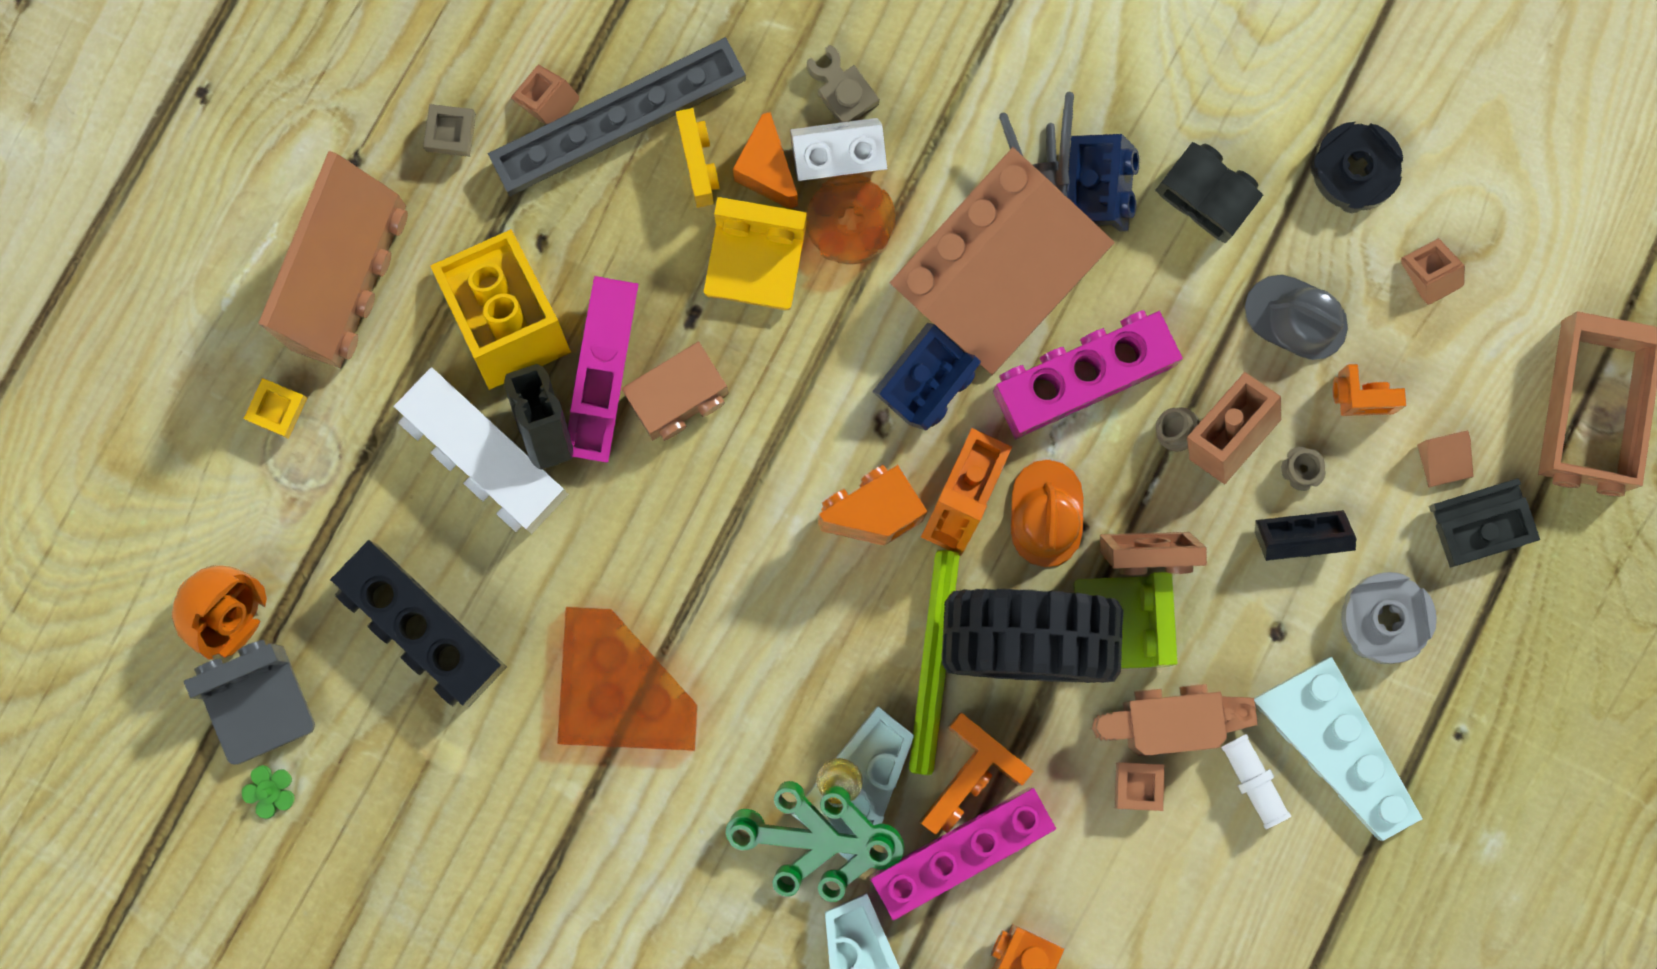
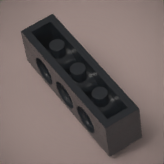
M368 539L330 579L339 588L334 594L336 598L353 613L360 608L369 616L372 621L367 627L386 644L393 639L405 651L400 658L418 675L427 671L438 682L433 688L435 692L452 707L457 702L462 706L470 707L507 668L499 658L392 557ZM383 584H390L394 592L392 602L384 608H377L373 601L375 590ZM422 615L427 623L426 631L422 637L411 640L406 633V624L411 617ZM455 646L460 653V661L454 669L444 671L438 662L439 654L445 647Z

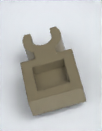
M829 45L825 48V54L831 61L829 67L820 68L812 58L807 60V70L811 77L817 81L825 82V85L818 89V95L839 123L856 121L879 105L880 99L855 65L846 71L841 69L840 55L833 46Z

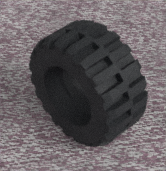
M966 589L953 591L946 599L944 607L942 664L948 673L973 677L1075 683L1115 682L1121 673L1123 609L1116 599L1082 593L1026 589Z

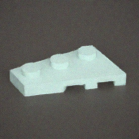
M877 706L805 797L839 833L854 834L841 818H829L820 809V801L825 790L832 786L844 788L850 795V801L873 825L882 824L883 816L893 789L896 787L914 735ZM832 797L828 799V802L834 807L843 806L842 802L837 798ZM791 813L792 816H794L798 821H800L803 824V822L794 813ZM839 853L848 861L855 855Z

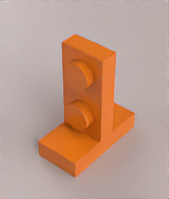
M971 428L921 538L947 550L955 551L962 556L982 519L987 502L1011 452L1012 446Z
M959 713L947 728L974 749L975 752L919 821L922 826L934 835L940 829L948 833L964 813L958 806L969 793L977 797L993 777L987 771L991 765L995 766L1018 786H1023L1034 772L963 713Z

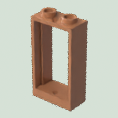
M1578 311L1561 320L1538 475L1552 477V484L1561 487L1579 488L1581 483L1597 486L1596 492L1607 496H1625V492L1643 486L1657 392L1656 326ZM1579 341L1635 352L1617 473L1561 463Z

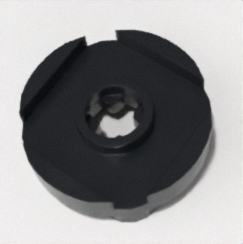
M1346 122L1331 130L1316 149L1314 159L1310 165L1316 186L1329 202L1340 207L1345 212L1357 213L1360 210L1373 209L1384 203L1400 185L1402 179L1401 163L1403 162L1401 147L1394 136L1379 125L1370 123L1368 126L1355 124L1356 122ZM1349 157L1356 161L1361 158L1366 160L1368 163L1364 168L1366 176L1354 175L1349 171Z

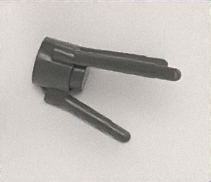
M1070 91L1065 94L1059 162L1056 156L1055 125L1048 123L1046 126L1047 162L1033 164L1066 197V185L1070 184L1068 164L1074 94ZM1003 112L999 115V119L1009 148H1015L1023 156L1009 117Z

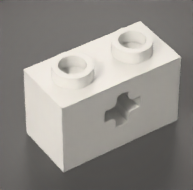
M878 118L790 129L795 174L798 181L887 169L883 127Z

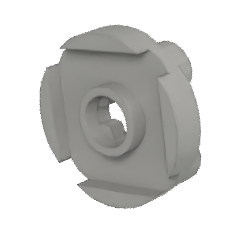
M1393 572L1379 573L1367 577L1351 588L1345 597L1341 621L1344 634L1352 645L1353 651L1363 658H1368L1381 664H1395L1415 658L1421 652L1420 650L1426 646L1427 641L1432 638L1436 629L1435 606L1424 588L1420 589L1415 582L1409 580L1411 578ZM1383 606H1389L1391 613L1399 614L1400 620L1393 623V631H1387L1384 624H1379L1378 615L1382 614Z

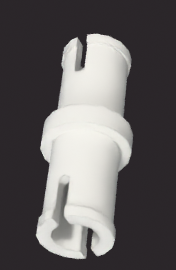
M1245 734L1221 748L1226 753L1241 782L1238 785L1239 790L1242 794L1247 793L1264 823V828L1268 829L1290 818L1291 814L1285 808L1281 797L1271 781L1274 778L1270 769L1265 770L1248 740L1249 737Z

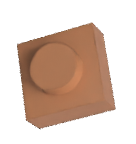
M1116 762L1115 809L1163 811L1165 765Z

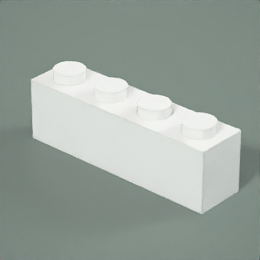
M432 367L393 406L403 415L397 423L417 441L425 435L435 444L436 447L431 451V454L449 471L456 465L469 476L463 484L482 501L490 495L502 507L496 514L515 532L523 526L532 534L569 495L543 469L540 470L535 467L527 454Z

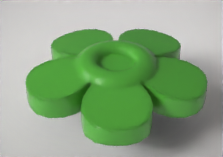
M265 765L258 766L252 770L251 779L254 783L243 787L242 798L249 804L259 801L255 808L256 814L259 817L271 818L275 815L277 808L285 811L292 807L295 800L294 794L289 790H282L292 783V777L286 770L279 769L273 775L271 769Z

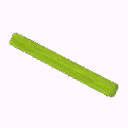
M937 550L934 557L914 721V737L909 762V770L913 774L932 775L935 766L946 670L942 664L944 607L951 592L956 591L960 558L959 553L950 550Z

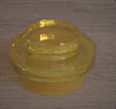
M834 758L826 761L820 767L816 777V784L822 796L829 787L839 786L849 793L850 801H853L860 794L863 786V776L860 769L853 762L847 759ZM832 797L828 799V802L832 804H842L837 798Z

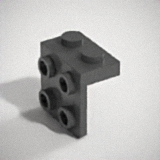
M264 640L250 643L238 650L240 657L224 664L221 658L206 662L194 669L196 676L183 681L190 698L204 701L225 756L231 764H242L304 737L315 729V722L284 646L271 643L266 645Z

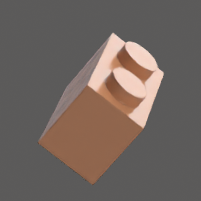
M699 341L621 388L651 439L655 440L661 436L664 441L682 432L687 427L684 421L700 412L701 416L705 417L721 408L725 404L723 397L729 394L726 383Z
M1244 372L1187 436L1189 460L1225 485L1281 421V396Z

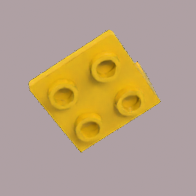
M717 197L714 212L716 227L704 285L705 296L786 311L790 310L806 231L807 212Z

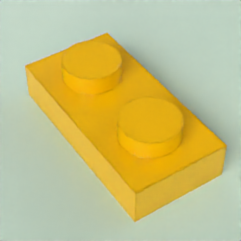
M693 108L676 111L696 207L713 205L712 190L720 189L715 164L705 163L702 148L710 147L705 120L696 122Z

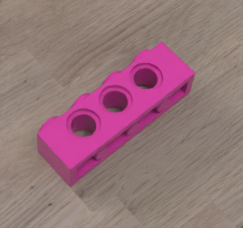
M1144 310L1138 311L1120 321L1122 328L1106 334L1104 328L1096 330L1080 339L1082 346L1066 352L1064 347L1056 348L1039 358L1042 364L1027 371L1023 365H1020L1002 373L999 376L1001 382L996 384L993 394L1015 440L1176 367L1183 360V357L1160 310L1148 316ZM1122 343L1130 345L1136 353V361L1132 363L1120 361L1115 354V345ZM1078 362L1090 363L1096 371V379L1089 382L1079 379L1074 372V364ZM1038 380L1051 382L1055 387L1056 397L1051 400L1039 398L1033 389L1034 382Z
M1028 787L902 857L899 863L871 874L869 878L894 921L1055 831L1056 827L1035 789Z

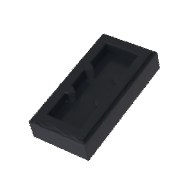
M1344 510L1255 520V535L1266 561L1356 551L1357 538Z

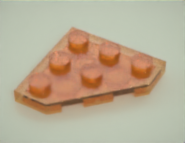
M566 607L557 744L696 751L697 703L612 609Z

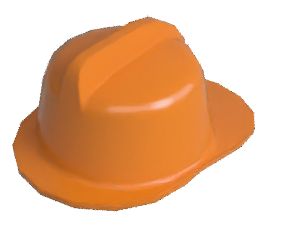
M1049 459L1033 462L1020 472L1015 479L1012 491L1011 535L1013 545L1022 558L1030 564L1041 567L1058 566L1069 560L1079 548L1083 533L1084 497L1082 485L1074 471L1061 462Z

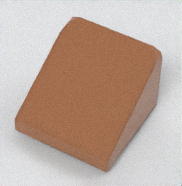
M538 64L511 96V99L541 123L547 125L567 115L579 101V95L565 79Z
M1439 238L1401 258L1404 269L1427 305L1464 286L1465 265Z
M1468 430L1428 439L1417 444L1429 488L1474 477L1471 438Z

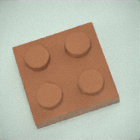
M1190 532L1100 534V553L1113 568H1119L1120 574L1143 575L1147 573V567H1165V572L1186 574L1193 572V566H1207V547Z

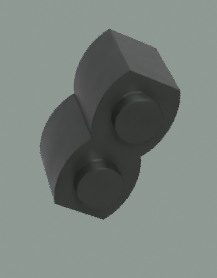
M1192 142L1155 191L1177 210L1191 217L1209 234L1226 243L1264 195L1257 189L1259 185L1251 175L1241 170L1234 172L1228 169L1222 162V155L1215 148L1203 143L1200 146Z
M535 364L506 374L504 380L505 390L517 428L523 437L528 457L532 464L542 470L571 460L573 456L572 441L561 404L554 394L547 371L542 366Z

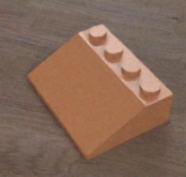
M1012 147L889 283L965 352L973 354L980 359V365L993 375L1115 242Z
M328 151L258 324L291 351L341 369L344 360H349L356 350L359 337L355 332L361 317L367 318L372 310L375 301V293L372 290L377 277H383L390 265L391 252L388 250L394 235L400 236L406 225L408 212L405 210L406 205L401 197L342 156Z

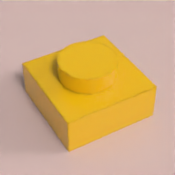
M262 378L243 419L289 439L307 397Z

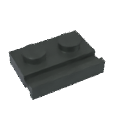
M1519 478L1429 506L1430 511L1434 513L1437 522L1435 526L1450 568L1540 540L1526 497L1523 498Z

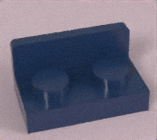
M1123 134L1071 136L1068 168L1070 184L1067 185V198L1097 226L1112 225L1118 231L1129 230L1130 218H1133L1136 212V197L1132 191L1133 175L1138 174L1140 166L1138 150Z

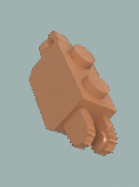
M1207 684L1179 687L1180 696L1164 698L1162 696V689L1135 691V701L1123 702L1124 711L1106 713L1101 716L1097 715V718L1093 719L1092 728L1090 729H1092L1095 738H1099L1100 741L1102 739L1105 741L1107 739L1109 741L1127 739L1128 748L1138 756L1219 748L1227 738V733L1257 725L1256 705L1254 698L1222 696L1221 692L1208 693Z

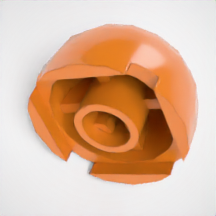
M215 565L197 571L180 585L174 599L172 620L178 636L206 659L214 660L212 656L220 654L224 658L233 655L248 642L261 622L258 619H253L258 610L259 604L263 607L266 606L265 588L257 579L234 567Z

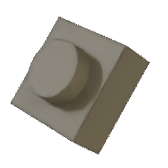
M429 104L423 145L425 151L470 157L476 119L474 109Z

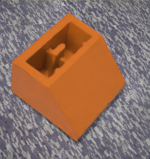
M881 465L861 478L862 483L859 485L861 488L848 495L846 490L843 489L822 502V512L819 513L818 525L823 532L885 546L922 523L928 511L898 465L890 470Z

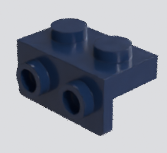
M927 323L872 392L908 425L926 431L930 427L937 425L944 418L948 410L947 405L957 392L963 391L971 384L975 377L974 371L980 365L981 360L973 354L965 353L935 324Z

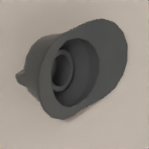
M1275 275L1268 276L1257 282L1247 295L1245 303L1246 319L1253 331L1268 342L1310 360L1325 359L1331 356L1345 342L1348 331L1347 316L1341 304L1328 291L1316 288L1297 278Z

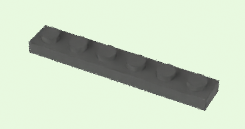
M725 37L488 153V156L510 197L675 116L676 111L689 109L746 81V74Z

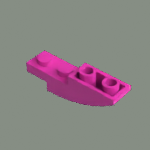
M594 276L568 424V431L573 445L572 457L607 463L609 461L638 283Z

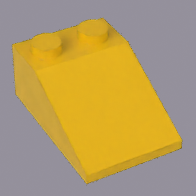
M512 229L430 265L489 390L504 384L505 376L508 373L535 364L543 366L571 353L559 321Z

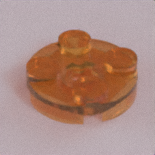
M860 174L835 176L822 184L814 197L811 198L807 207V231L812 243L819 250L823 258L849 265L864 263L885 251L894 231L895 208L890 195L877 184L871 182L870 178ZM846 209H853L856 216H863L864 221L858 223L854 230H848L846 225H840L838 222V218L845 216Z

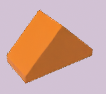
M771 112L761 115L733 168L734 181L791 209L798 206V194Z

